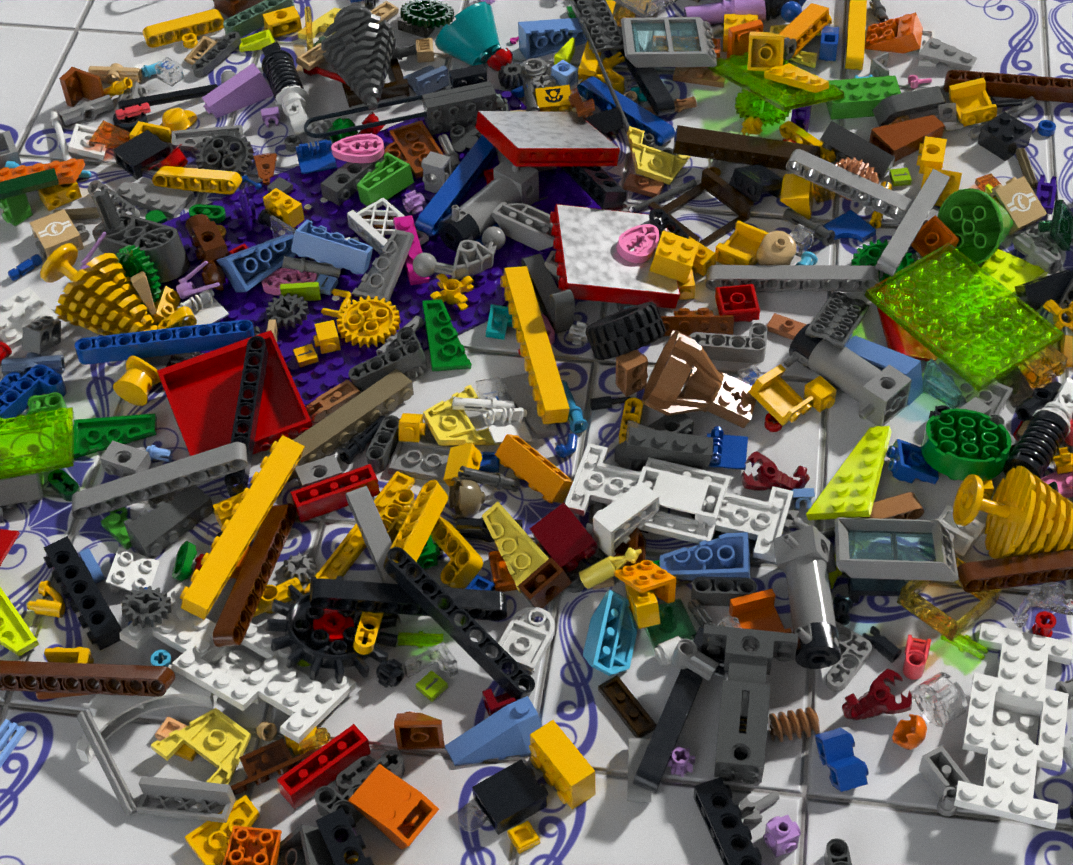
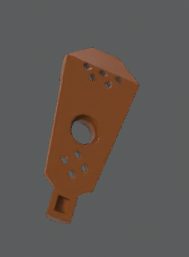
M265 153L254 156L258 176L260 179H263L264 185H269L270 178L274 177L277 153Z

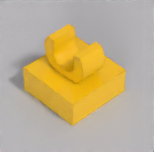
M1067 447L1059 448V455L1054 456L1052 460L1057 474L1073 472V453H1068Z

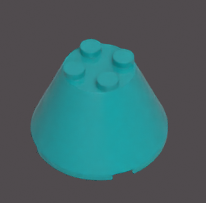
M478 2L455 15L456 20L450 25L446 24L435 40V45L440 51L470 66L486 64L487 60L501 49L492 7L486 2Z

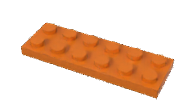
M72 158L62 162L37 163L33 166L21 165L11 169L5 167L0 169V182L54 168L59 185L75 183L85 167L83 159L76 160Z

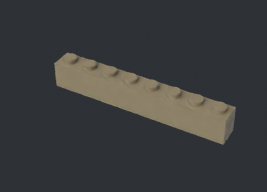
M395 369L293 439V441L305 446L302 457L296 467L330 455L352 437L363 432L380 415L393 411L398 405L409 400L414 395L412 381L398 369ZM295 469L287 482L297 478Z

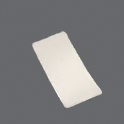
M156 52L152 57L134 67L141 69L144 65L148 66L164 60L166 56Z

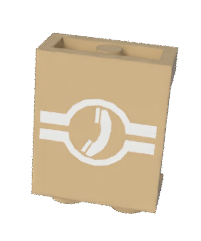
M1024 176L1018 179L1013 177L1006 182V185L1002 186V184H999L991 189L992 193L989 196L998 198L1013 221L1009 235L1038 222L1047 215Z
M64 209L30 222L33 235L39 239L47 258L57 248L66 243H72L78 251L84 249L81 236Z

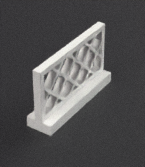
M385 198L379 199L357 213L354 210L347 213L349 227L380 255L383 252L382 248L388 241L384 235H392L395 229H386V225H394L393 220H388V216H404ZM382 205L386 207V210H377ZM372 215L371 219H363L362 217ZM375 215L385 216L384 220L375 219ZM373 225H383V229H374ZM416 230L417 235L421 237L419 238L420 245L429 241L425 233Z

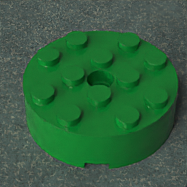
M948 409L941 411L940 415L932 416L928 420L921 444V452L925 461L932 468L948 476L951 480L963 481L968 475L974 474L979 476L982 481H986L998 476L1004 470L1011 447V437L1002 424L997 425L990 421L991 417L986 414L968 409Z

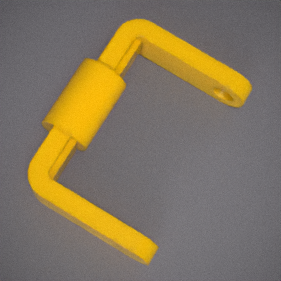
M333 289L331 292L333 295L345 297L339 311L322 308L321 313L338 318L341 308H346V303L351 304L352 297L349 291Z

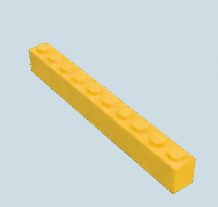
M527 266L504 268V274L500 277L501 287L505 289L504 297L505 301H508L509 315H512V326L514 329L516 328L517 343H520V354L525 359L524 368L529 373V386L533 387V400L537 401V414L541 416L543 424L567 422L570 408Z
M283 435L278 442L274 441L269 451L271 453L270 456H265L260 465L261 471L259 473L255 472L253 475L250 489L245 488L241 496L242 502L240 504L236 503L231 512L233 517L231 520L227 519L221 529L222 535L215 537L211 548H213L211 553L206 552L201 561L203 566L200 571L195 570L190 580L192 584L190 587L186 586L180 595V599H182L181 609L203 620L206 619L300 461L305 446Z

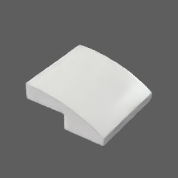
M949 505L945 507L939 518L935 519L950 532L953 538L954 551L963 558L986 528L985 524L976 519L967 526L957 525L953 519V507Z

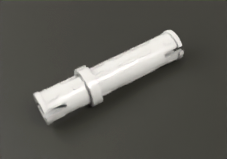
M453 397L452 410L487 412L491 408H506V410L507 408H512V410L514 408V401L496 400V398L488 400Z

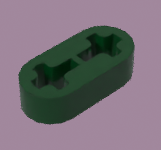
M56 469L49 473L48 481L51 488L64 500L72 501V495L81 491L78 483L64 470Z

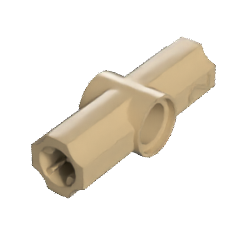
M113 63L110 67L90 66L88 69V73L99 76L101 81L107 82L110 85L115 81H121L125 77L130 78L132 83L135 81L141 83L142 70L140 68L123 67L118 63Z

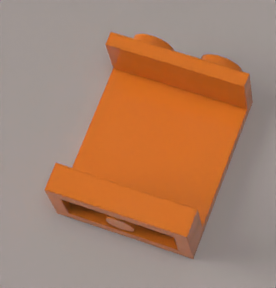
M773 589L730 599L729 613L736 628L792 633L790 628L784 629L776 611Z

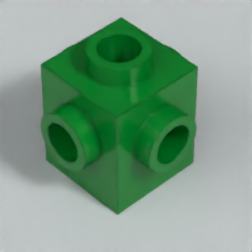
M338 118L332 123L333 125L327 132L354 127L355 124L350 118ZM357 130L329 137L335 143L343 138L357 135L359 132Z
M431 535L417 560V563L423 569H429L432 566L438 565L437 556L440 555V550L437 543L433 544Z

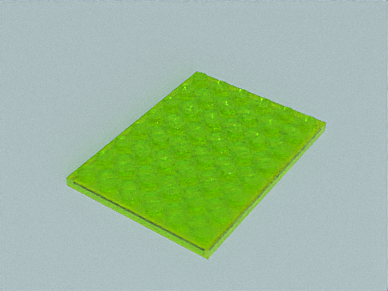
M949 242L898 271L893 277L890 276L867 289L864 295L978 392L1055 344L1064 335L1062 331Z

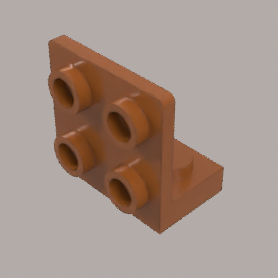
M71 67L59 78L67 106L73 107L82 98L92 101L105 96L101 79L97 75Z

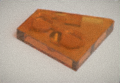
M103 120L90 139L89 146L94 147L95 144H103L105 148H117L130 140V132Z

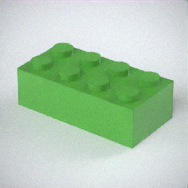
M896 76L829 80V89L825 90L824 98L831 120L874 117L872 110L883 99L901 94Z

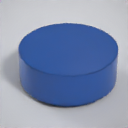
M1042 120L1038 123L1037 132L1040 135L1046 137L1054 135L1056 130L1054 122Z

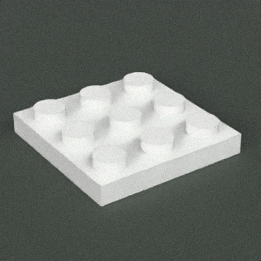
M28 287L0 303V341L6 343L13 350L22 345L23 327L39 320L42 316H52L56 320H59V318Z

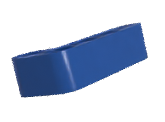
M42 364L32 367L0 396V429L7 427L29 407L27 404L29 397L58 392L64 397L67 389L62 375Z

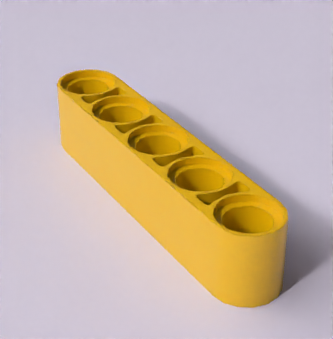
M211 9L147 26L143 29L142 34L146 44L151 48L182 41V36L186 33H194L196 36H201L222 30L224 28V19L219 10Z
M162 166L153 176L152 182L155 186L195 192L233 194L241 185L242 177L237 172Z
M430 480L423 485L390 549L393 547L402 548L416 562L449 498L437 480Z

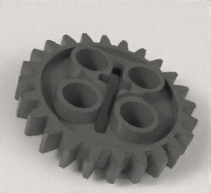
M225 130L224 134H221L218 131L217 136L211 133V139L205 137L206 143L200 142L202 148H197L198 153L195 154L198 169L237 172L241 176H245L243 171H250L248 166L253 165L254 151L250 141H247L246 136L242 138L241 133L236 135L232 131L228 134V131Z

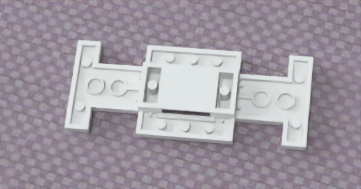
M590 443L587 444L565 504L573 514L584 516L590 500L610 505L615 498H619L630 487L642 481L659 495V506L695 514V520L658 511L639 530L696 544L704 540L707 542L711 541L715 530L725 533L748 532V538L757 540L753 557L770 562L775 561L773 539L782 536L794 491L772 487L768 502L727 493L731 476L648 457L646 466H643L642 472L604 464L608 448Z
M179 583L167 593V597L171 598V613H168V619L162 618V624L155 622L154 627L146 624L144 628H141L139 623L136 626L130 623L119 633L122 641L136 649L153 636L183 653L171 663L172 670L242 711L253 702L259 705L264 700L291 717L280 726V733L298 744L356 688V681L346 675L343 676L342 683H337L334 674L325 684H322L316 680H311L308 675L294 667L287 668V657L293 653L291 648L287 647L272 651V639L278 637L253 623H250L241 644L267 658L264 663L235 646L216 647L213 642V631L216 623L207 618L203 620L181 609L182 599H180V595L186 587L182 583Z
M981 623L978 645L1000 650L997 677L974 672L962 749L985 754L983 784L980 786L958 780L954 806L1055 830L1058 804L1034 799L1033 795L1036 767L1060 772L1062 767L1069 694L1046 689L1045 683L1048 661L1066 665L1071 664L1073 643ZM1040 714H1041L1040 727H1039V736H1038V745H1036V743H1037V734H1038L1039 717H1040Z

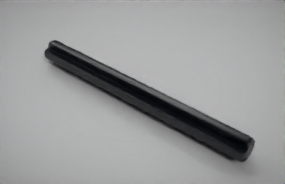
M213 84L118 102V108L125 110L127 107L141 106L142 103L146 102L149 106L204 97L218 86Z

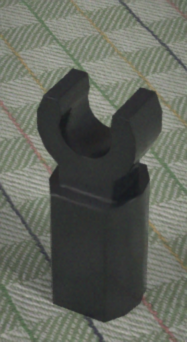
M871 627L870 633L874 636L863 633L862 637L869 640L874 649L891 663L901 655L902 650L885 636H881L878 628Z

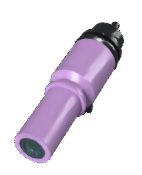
M722 0V2L684 7V17H700L710 25L724 23V14L758 15V20L769 21L770 17L771 19H776L781 15V8L786 2L795 1L799 3V0Z

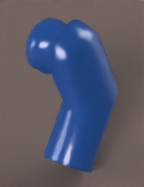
M568 434L567 444H560V446L557 445L555 447L558 457L566 458L576 451L578 439L576 434Z

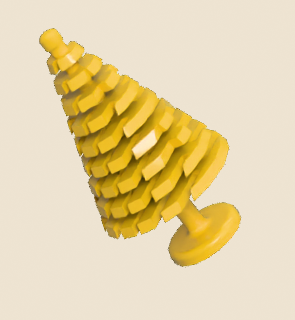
M66 243L57 248L43 264L40 277L45 282L53 283L64 276L72 281L66 285L62 291L65 294H61L57 301L61 305L56 306L55 313L60 315L56 316L60 320L75 326H81L103 336L158 330V326L154 325L155 322L148 314L147 307L141 304L143 303L142 299L137 294L134 286L131 285L130 278L126 277V272L114 253H104L95 257L86 264L90 266L89 268L77 271L73 268V265L78 257V250L72 243Z
M1017 466L1016 469L1012 468L1007 473L1006 479L1003 478L996 488L992 500L983 498L984 485L979 476L974 474L968 475L961 483L953 505L954 522L960 526H967L973 522L979 511L988 513L984 535L987 534L985 546L986 550H989L988 554L991 558L998 559L1073 549V503L1063 497L1058 491L1052 489L1047 483H1044L1039 477L1032 474L1024 466Z

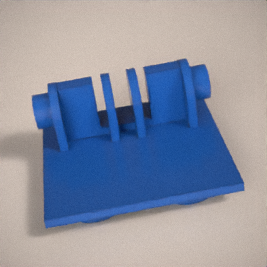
M331 140L318 141L319 146H317V141H315L314 147H312L311 142H309L310 147H308V143L296 146L301 174L337 168L335 158L332 155Z
M715 426L711 433H707V437H713V453L708 467L746 470L748 437L723 435L722 428Z

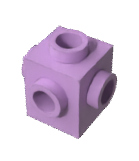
M789 815L783 817L776 816L766 823L763 838L767 847L771 848L774 856L779 857L798 848L801 831L795 821L792 822Z

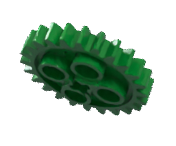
M877 239V244H874L872 241H870L869 246L863 244V249L858 248L857 253L853 254L851 266H876L888 245L887 239H885L884 243ZM907 251L893 277L883 272V277L880 278L879 270V288L883 286L893 288L899 286L902 288L903 282L908 284L909 278H912V273L914 272L912 253Z
M128 245L118 250L119 253H116L118 262L126 272V277L131 279L132 276L144 271L153 302H157V299L160 298L159 293H161V290L158 288L161 287V284L158 282L160 277L156 275L157 269L153 268V262L150 263V257H146L145 251H140V247H135V245Z

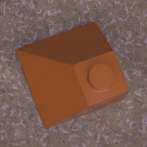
M411 711L397 713L394 729L398 750L445 748L442 720Z

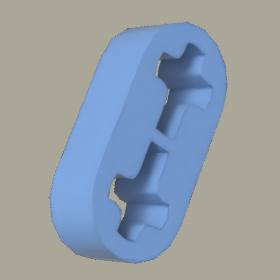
M86 548L78 552L95 584L104 581V575L90 549Z

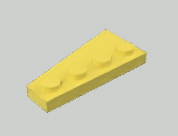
M498 501L482 515L516 587L549 559Z

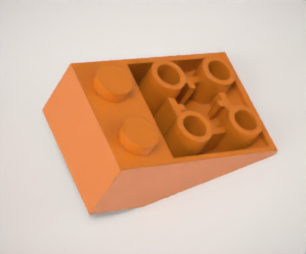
M916 12L868 26L865 49L895 53H908L920 49L923 27Z
M380 764L377 765L347 800L401 850L410 846L439 810L420 791Z
M233 826L223 865H277L282 831Z

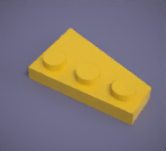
M244 795L235 801L226 823L206 821L187 834L185 840L204 865H221L226 855L233 826L251 827L259 818V811L249 798Z

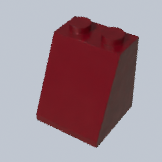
M564 502L529 528L538 544L564 572L573 571L578 566V562L584 558L591 557L596 552L595 549L598 548L595 540Z

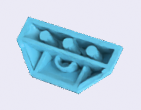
M610 589L606 592L591 617L583 651V657L589 665L608 676L630 669L637 635V628L629 609L628 599Z

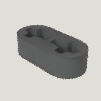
M363 756L341 771L336 778L338 790L344 794L367 771L366 769L363 770L362 767H371L376 762L375 759L370 756ZM344 780L351 781L352 784H350V785H348L347 783L344 784L343 781H344Z

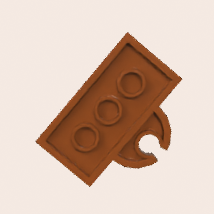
M422 120L389 130V136L393 143H390L385 148V154L388 152L410 164L411 172L416 179L423 177L422 160L427 157L430 151L444 155Z

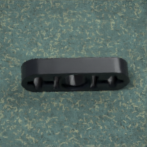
M654 209L650 212V224L658 228L660 235L666 228L671 227L674 229L672 233L689 239V236L664 210Z

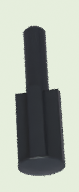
M611 396L591 398L590 408L591 410L612 408V405L625 403L631 397L611 399Z

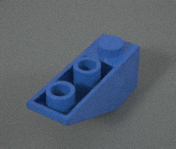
M825 26L822 29L819 60L836 61L839 27Z

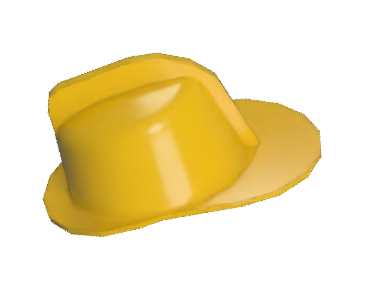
M172 108L164 112L160 126L169 127L171 133L172 131L186 130L197 121V116L189 110Z

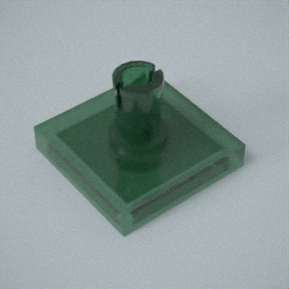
M1055 200L1052 220H1040L1038 229L1040 232H1050V236L1062 251H1070L1073 234V212L1064 200Z
M681 598L671 603L659 604L660 624L645 627L653 649L657 648L658 644L677 636L681 639L693 640L696 635V630Z

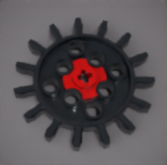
M337 576L336 580H342V576ZM292 584L288 586L287 596L294 603L289 605L274 599L272 604V612L286 616V619H267L266 631L285 632V636L272 639L271 650L277 651L290 647L293 653L287 657L286 667L290 669L299 661L304 660L311 664V680H315L320 668L334 669L337 683H342L344 668L355 666L362 677L366 678L368 677L369 666L365 660L368 657L373 658L379 663L388 660L389 654L379 649L377 645L382 644L396 647L398 635L380 631L381 628L396 627L397 616H383L373 651L366 655L357 653L353 648L362 612L314 608L310 605V592L303 595ZM371 624L363 625L366 629L371 630L375 628ZM364 637L362 644L366 645L368 638Z

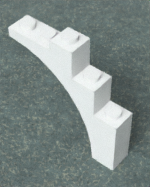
M172 670L175 674V680L163 696L96 694L90 700L89 709L106 742L120 728L142 715L176 706H200L214 709L219 697ZM84 733L83 737H80L77 742L76 750L81 761L90 763L95 753Z

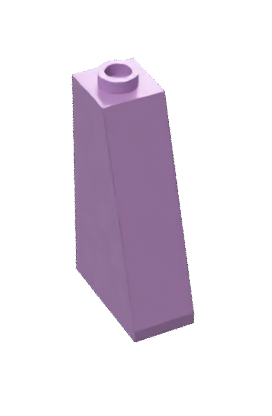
M252 63L202 97L205 102L203 107L208 114L212 113L216 118L269 98L273 96V93L262 73Z

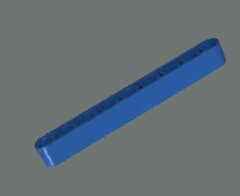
M481 135L418 216L415 223L416 230L434 236L438 231V223L452 212L453 205H458L497 154V148L483 135Z
M236 320L88 337L77 340L74 346L79 362L88 365L127 360L129 356L148 358L216 350L253 337L255 334L251 321Z

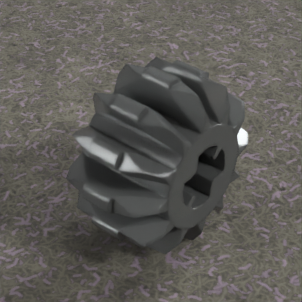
M514 62L513 64L507 63L506 66H501V70L498 73L500 86L513 90L526 83L527 74L525 67L521 66V64L516 65Z

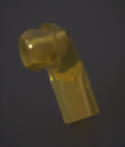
M322 727L316 730L315 736L300 742L299 745L303 754L327 744L331 738L330 733L326 728Z

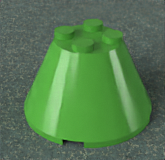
M973 188L961 189L952 193L943 202L937 216L959 238L951 259L962 265H977L990 259L1008 236L1013 226V221L1008 212L987 193Z

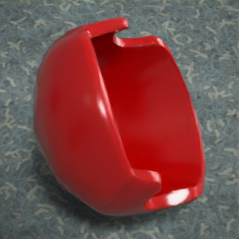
M508 48L506 50L500 49L486 63L492 70L499 71L501 66H506L507 63L511 64L513 54Z

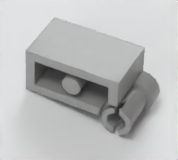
M940 746L922 756L919 772L940 798L937 804L939 813L949 817L953 816L958 808L954 806L958 780L967 783L971 782L944 747Z

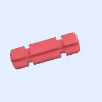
M146 102L142 103L141 106L134 105L125 108V110H116L115 113L118 120H123L125 117L131 118L141 115V113H150L151 109Z

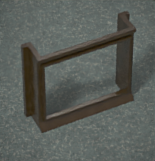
M398 59L391 60L390 66L396 81L385 83L380 100L402 95L410 96L408 81L403 79L404 76ZM342 83L349 108L364 104L347 84Z
M706 168L702 171L700 184L663 207H660L653 201L648 204L650 212L654 209L664 210L688 236L707 247L735 229L737 221L746 222L749 220L750 209L754 203L709 168ZM707 191L735 212L738 217L699 242L700 237L675 219L670 213ZM668 227V230L672 233L674 229Z

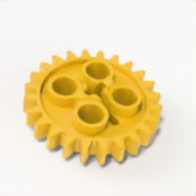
M367 296L366 300L360 297V301L357 302L353 299L352 305L346 303V308H341V313H338V319L336 320L338 333H340L341 338H345L346 343L351 341L352 346L359 343L360 348L364 344H367L368 348H370L371 344L378 347V342L385 344V339L395 335L396 330L400 329L399 310H396V305L392 306L391 301L385 303V298L379 301L378 296H375L374 299Z

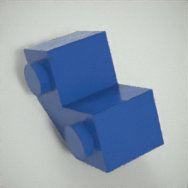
M840 727L815 735L819 758L823 765L827 764L828 768H830L831 775H829V779L833 787L843 792L868 784L866 777L869 774L868 768L864 761L854 756L852 747H855V742L851 733Z

